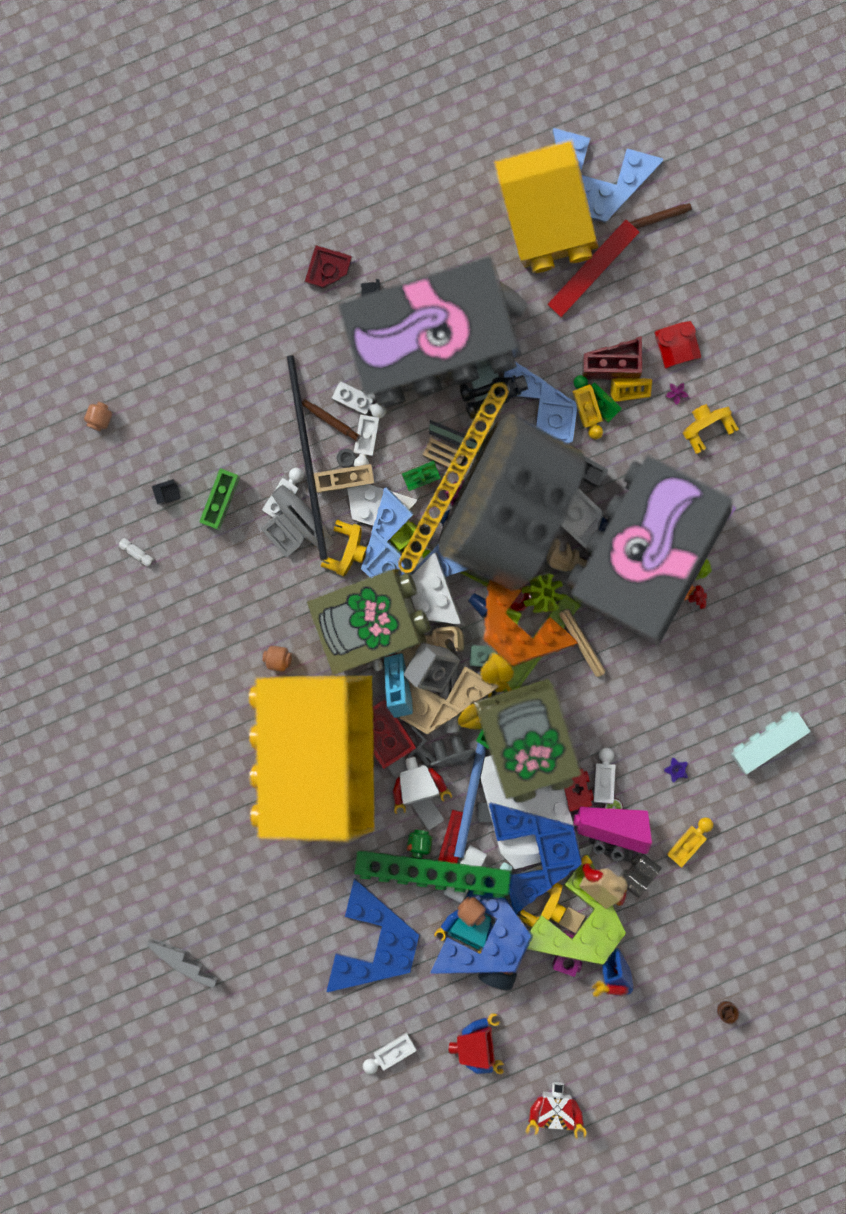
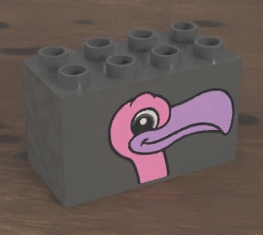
M491 256L338 304L364 395L377 401L378 405H383L384 408L406 402L404 392L414 389L415 393H420L421 397L443 390L440 381L452 378L453 382H457V385L480 379L477 370L490 366L491 370H494V374L517 367L514 358L522 356L498 271Z
M647 455L642 464L634 460L630 465L623 480L627 483L625 487L628 490L624 498L617 495L612 498L605 512V516L608 517L607 522L610 524L605 533L597 529L594 531L586 546V551L589 552L588 556L591 558L586 567L579 564L575 566L569 576L567 585L572 590V597L581 606L659 646L732 513L733 498Z

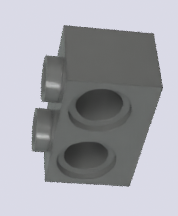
M584 456L585 465L581 480L598 488L609 469Z

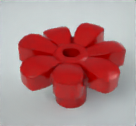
M696 585V591L693 592V595H689L688 601L689 603L696 602L700 609H705L707 593H704L701 585Z

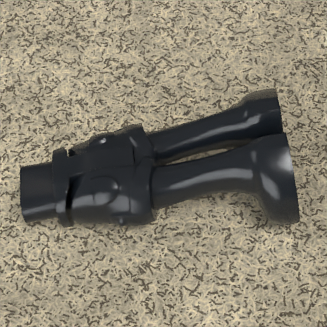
M513 375L512 377L502 378L499 376L493 378L492 383L474 389L469 388L466 384L459 385L463 402H467L473 398L488 394L494 384L503 383L508 388V395L503 403L506 404L510 399L521 395L522 391L527 390L528 385L524 375L518 377ZM497 387L494 390V395L496 397H503L505 391L503 388ZM486 398L465 404L470 419H474L477 416Z

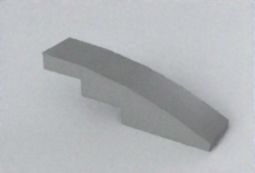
M152 938L148 941L147 946L175 970L211 988L215 987L218 977L201 972L203 964L185 958L187 950Z

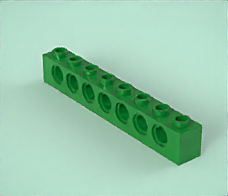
M360 850L357 851L354 874L360 875V879L371 880V877H379L378 881L390 882V879L397 880L398 884L409 885V882H416L418 887H428V884L435 885V889L447 890V887H453L456 892L466 893V889L474 890L473 894L485 895V892L493 893V897L504 898V895L510 894L512 870ZM374 861H377L380 864V870L378 872H375L372 869V864ZM393 864L399 866V873L397 875L391 872ZM412 866L418 869L416 877L410 875V868ZM430 869L437 871V878L435 880L431 879L428 875ZM450 871L454 872L457 876L455 882H450L447 878ZM468 874L475 876L476 882L474 885H470L467 882ZM488 876L494 878V887L486 885L485 881Z

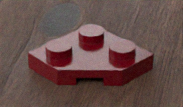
M315 245L304 282L316 287L325 288L346 277L352 256Z

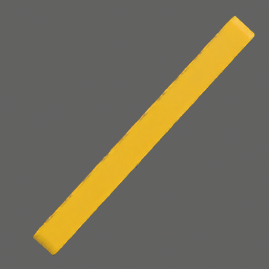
M496 383L490 389L399 559L398 567L402 572L410 573L417 566L507 398L508 388L505 384ZM495 388H503L505 395L503 397H496L494 395ZM486 405H493L496 409L495 413L492 415L485 413L484 408ZM484 422L486 430L478 432L475 429L476 423ZM467 440H476L477 447L475 449H468L466 446ZM460 456H465L468 459V464L464 467L457 464V458ZM451 473H456L459 477L458 482L455 484L448 482L447 478ZM442 490H446L450 494L449 499L446 501H441L438 498V494ZM431 508H439L440 516L438 518L430 517L429 511ZM424 524H428L431 527V533L426 536L420 532V527ZM415 541L420 542L422 545V549L418 553L413 552L411 549V544ZM406 558L413 562V566L409 570L402 567V561Z

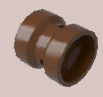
M722 1001L718 1004L717 1014L723 1022L732 1024L738 1020L739 1011L732 1002Z

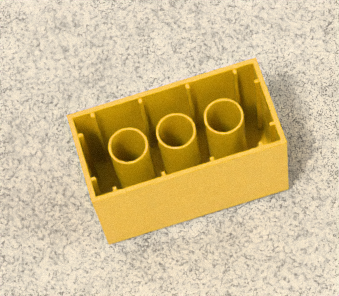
M284 676L256 678V686H252L249 692V703L252 709H256V725H253L250 730V745L253 749H257V765H253L251 768L250 782L253 788H257V804H254L251 810V823L254 828H258V838L350 840L375 831L372 676Z

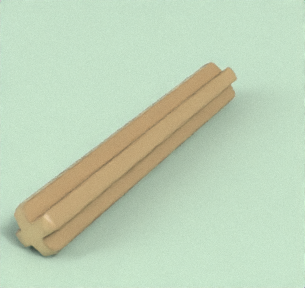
M564 609L559 613L561 619L572 637L577 641V646L595 676H602L605 673L604 667L571 611Z

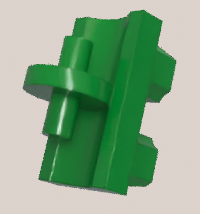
M434 461L402 473L409 492L441 479Z

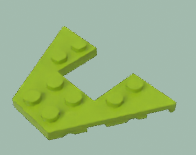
M581 865L574 870L564 886L594 910L572 939L541 915L529 930L533 937L527 949L603 965L626 932L613 905L605 909L579 887L584 878Z

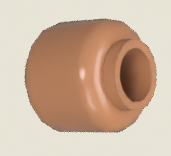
M98 402L97 405L90 404L84 416V421L87 423L86 426L100 432L101 429H107L112 418V412L108 410L109 406Z
M272 645L267 651H264L262 661L266 663L267 669L284 672L291 665L292 653H289L286 647Z
M467 897L457 907L459 910L457 913L458 917L467 926H473L474 924L479 926L486 918L484 916L486 908L475 897L470 899Z

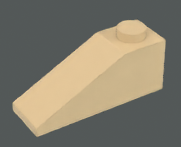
M371 464L314 473L317 493L374 483Z

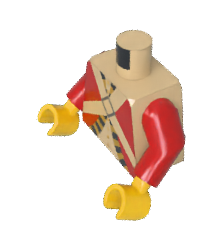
M584 855L581 858L584 878L579 887L605 909L614 904L622 906L625 903L627 892L625 879L618 877L609 869H592L591 864L593 862Z

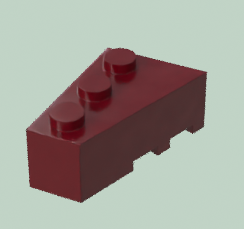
M642 336L627 342H620L614 346L593 350L583 355L582 375L587 377V379L611 380L615 378L641 377Z

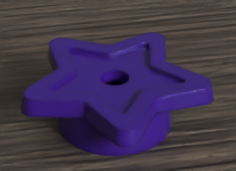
M675 758L671 759V765L665 768L664 771L671 775L673 783L678 778H688L685 772L688 762L679 763Z

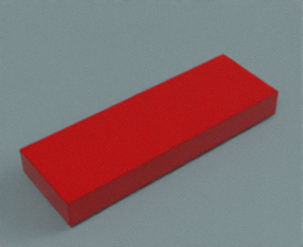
M452 809L438 861L458 863L459 857L454 856L463 815L461 811Z

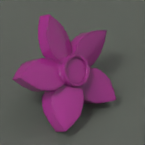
M684 383L679 384L677 387L675 384H669L671 392H668L665 397L673 398L676 405L680 402V398L688 397V394L683 391Z

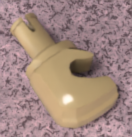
M557 538L553 540L546 555L547 563L551 567L571 572L577 564L583 567L587 566L589 561L580 558L578 550L572 551L569 543L566 544V551L562 552L559 549L560 540Z
M459 627L433 629L432 635H425L427 642L424 643L449 649L448 643L452 641L456 651L463 652L464 635Z

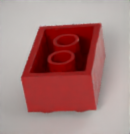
M386 698L373 706V750L377 760L385 769L416 749L415 743L398 717L394 718L387 708Z

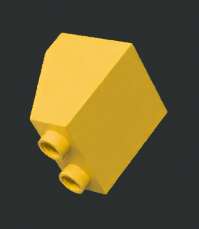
M572 140L495 161L519 258L524 268L531 266L532 273H542L554 269L553 260L569 257V261L572 264L591 259V250L598 249L599 247Z

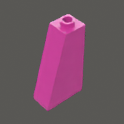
M580 807L578 814L574 815V826H577V833L643 854H648L652 838L648 811Z

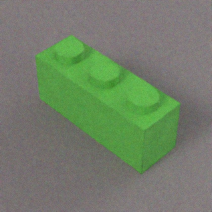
M221 468L219 469L200 518V523L217 530L221 529L240 480L239 475Z

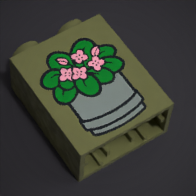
M391 569L307 601L333 675L347 672L414 647L422 642H427L424 633L431 631V627L424 610L416 611L411 597L417 595V588L410 573L402 575L400 569Z
M549 679L474 702L496 774L506 799L513 797L516 803L529 801L537 795L535 790L549 785L552 790H562L573 785L572 778L581 775L556 691Z

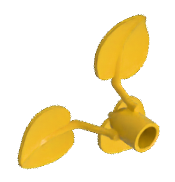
M492 653L481 669V678L488 684L499 685L495 690L496 692H502L505 688L507 691H511L509 683L506 682L513 678V668L504 658ZM492 692L488 694V698L492 697ZM475 704L463 710L458 718V725L468 729H482Z

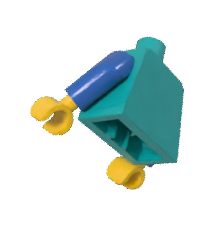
M458 909L448 915L441 928L436 930L434 937L437 933L441 932L443 937L440 941H443L446 935L477 949L478 953L481 954L493 928L491 917L484 914L486 918L479 926L476 924L467 926L458 917Z

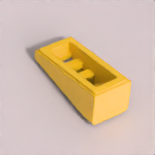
M648 378L611 379L610 395L615 402L651 397L653 380Z

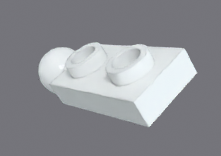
M341 381L332 396L333 400L366 416L369 411L377 418H382L386 414V408L383 405L373 404L374 400L366 397L364 392Z
M360 415L357 433L361 437L355 442L354 453L359 454V457L355 459L354 467L368 465L367 455L373 456L379 418Z
M300 468L291 469L289 480L287 481L282 478L276 489L284 485L296 495L299 488L295 484L303 480V471ZM271 495L262 510L272 517L283 514Z
M603 748L599 752V759L602 761V764H596L594 803L613 804L616 765H610L614 758V753L610 748Z
M405 1033L375 1051L374 1056L376 1059L370 1058L365 1060L363 1070L367 1074H374L378 1066H381L384 1071L414 1053L417 1049L409 1035Z

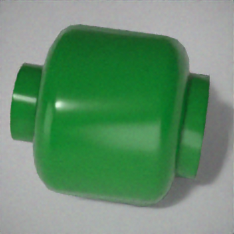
M414 829V832L409 833L406 849L412 852V857L423 858V855H428L431 852L433 837L429 835L428 831Z

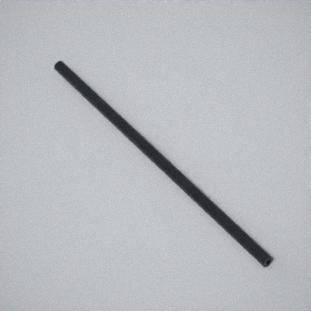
M294 355L287 356V363L320 560L323 561L327 560L328 556Z

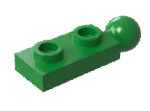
M578 375L574 378L573 385L576 389L588 385V379L583 375ZM594 382L591 386L601 416L609 423L622 408Z

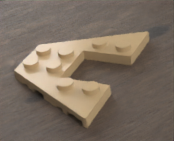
M421 644L397 652V654H403L406 669ZM464 667L447 699L430 690L416 688L409 681L413 714L399 718L422 732L430 734L463 712L465 708L496 690L499 685L484 682L480 674L467 667Z

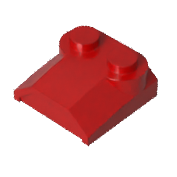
M692 321L681 322L654 332L664 369L702 358L695 335L696 329Z

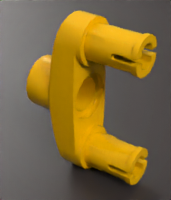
M704 404L692 411L696 421L690 424L682 433L685 439L689 440L695 454H697L701 450L706 449L698 434L703 428L717 420H721L727 434L730 435L734 431L739 430V427H737L731 416L732 412L729 406L711 412L708 405Z
M337 520L335 524L342 526V528L334 526L333 531L348 535L349 541L341 561L328 557L327 560L323 561L330 564L322 562L321 567L335 571L337 575L344 577L354 561L363 564L367 547L360 545L362 526L357 524L351 525Z
M558 882L546 891L550 893V898L541 914L547 920L551 919L557 923L560 922L566 910V907L558 904L563 885ZM524 909L521 910V915H519L522 922L530 927L540 917H536Z

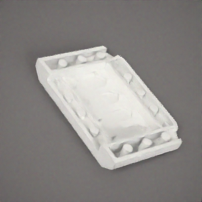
M491 755L484 757L480 780L490 817L489 802L573 825L564 789L552 790L549 785L535 790L537 795L533 799L516 803L513 797L505 798ZM535 835L497 841L500 853L514 869L541 862Z

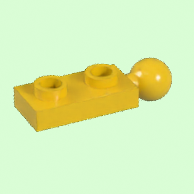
M589 384L572 391L583 427L587 428L590 426L588 430L589 437L598 440L603 436V428L597 425V423L603 420L593 388Z
M703 817L699 820L697 829L691 825L666 854L682 868L707 840L702 834L713 829V821L708 817Z

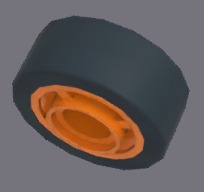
M516 972L479 973L478 975L479 980L483 983L506 991L512 990L517 977Z

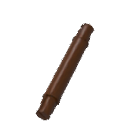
M690 203L677 205L630 221V223L636 229L679 215L681 216V214L692 211Z
M306 399L302 401V406L308 409L310 413L346 437H350L355 442L360 439V434L316 404H312Z

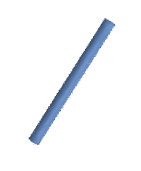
M477 743L454 856L463 858L486 752V747L480 743Z

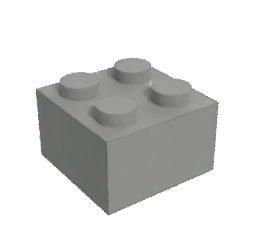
M422 642L403 675L416 688L442 693L461 660L448 648Z

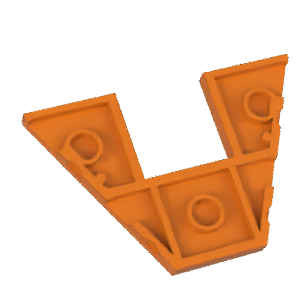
M489 580L487 585L488 596L486 597V609L488 611L487 618L485 619L486 631L484 632V641L512 666L531 661L537 657L549 655L552 652H559L568 647H574L577 644V641L551 617L543 623L534 638H532L505 614L521 590H509Z

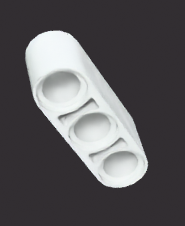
M469 845L460 864L481 866L487 854ZM455 873L453 874L450 882L456 881L457 876ZM468 874L466 880L471 885L475 876ZM447 887L444 895L461 903L468 889H466V893L454 891L453 887Z

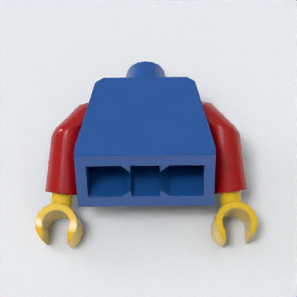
M619 948L614 949L602 965L604 983L598 981L591 987L596 989L592 993L595 997L600 996L603 992L607 995L625 996L631 994L634 990L631 969Z

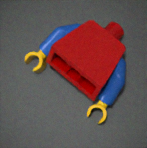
M491 1013L488 1019L482 1018L473 1021L457 1036V1042L449 1043V1053L458 1054L459 1063L466 1065L468 1069L476 1074L492 1073L493 1071L497 1074H503L504 1072L503 1069H497L499 1065H504L501 1060L495 1061L492 1027H488L489 1024L493 1026L499 1025L500 1021L495 1023L491 1021L492 1017L497 1016L496 1013Z

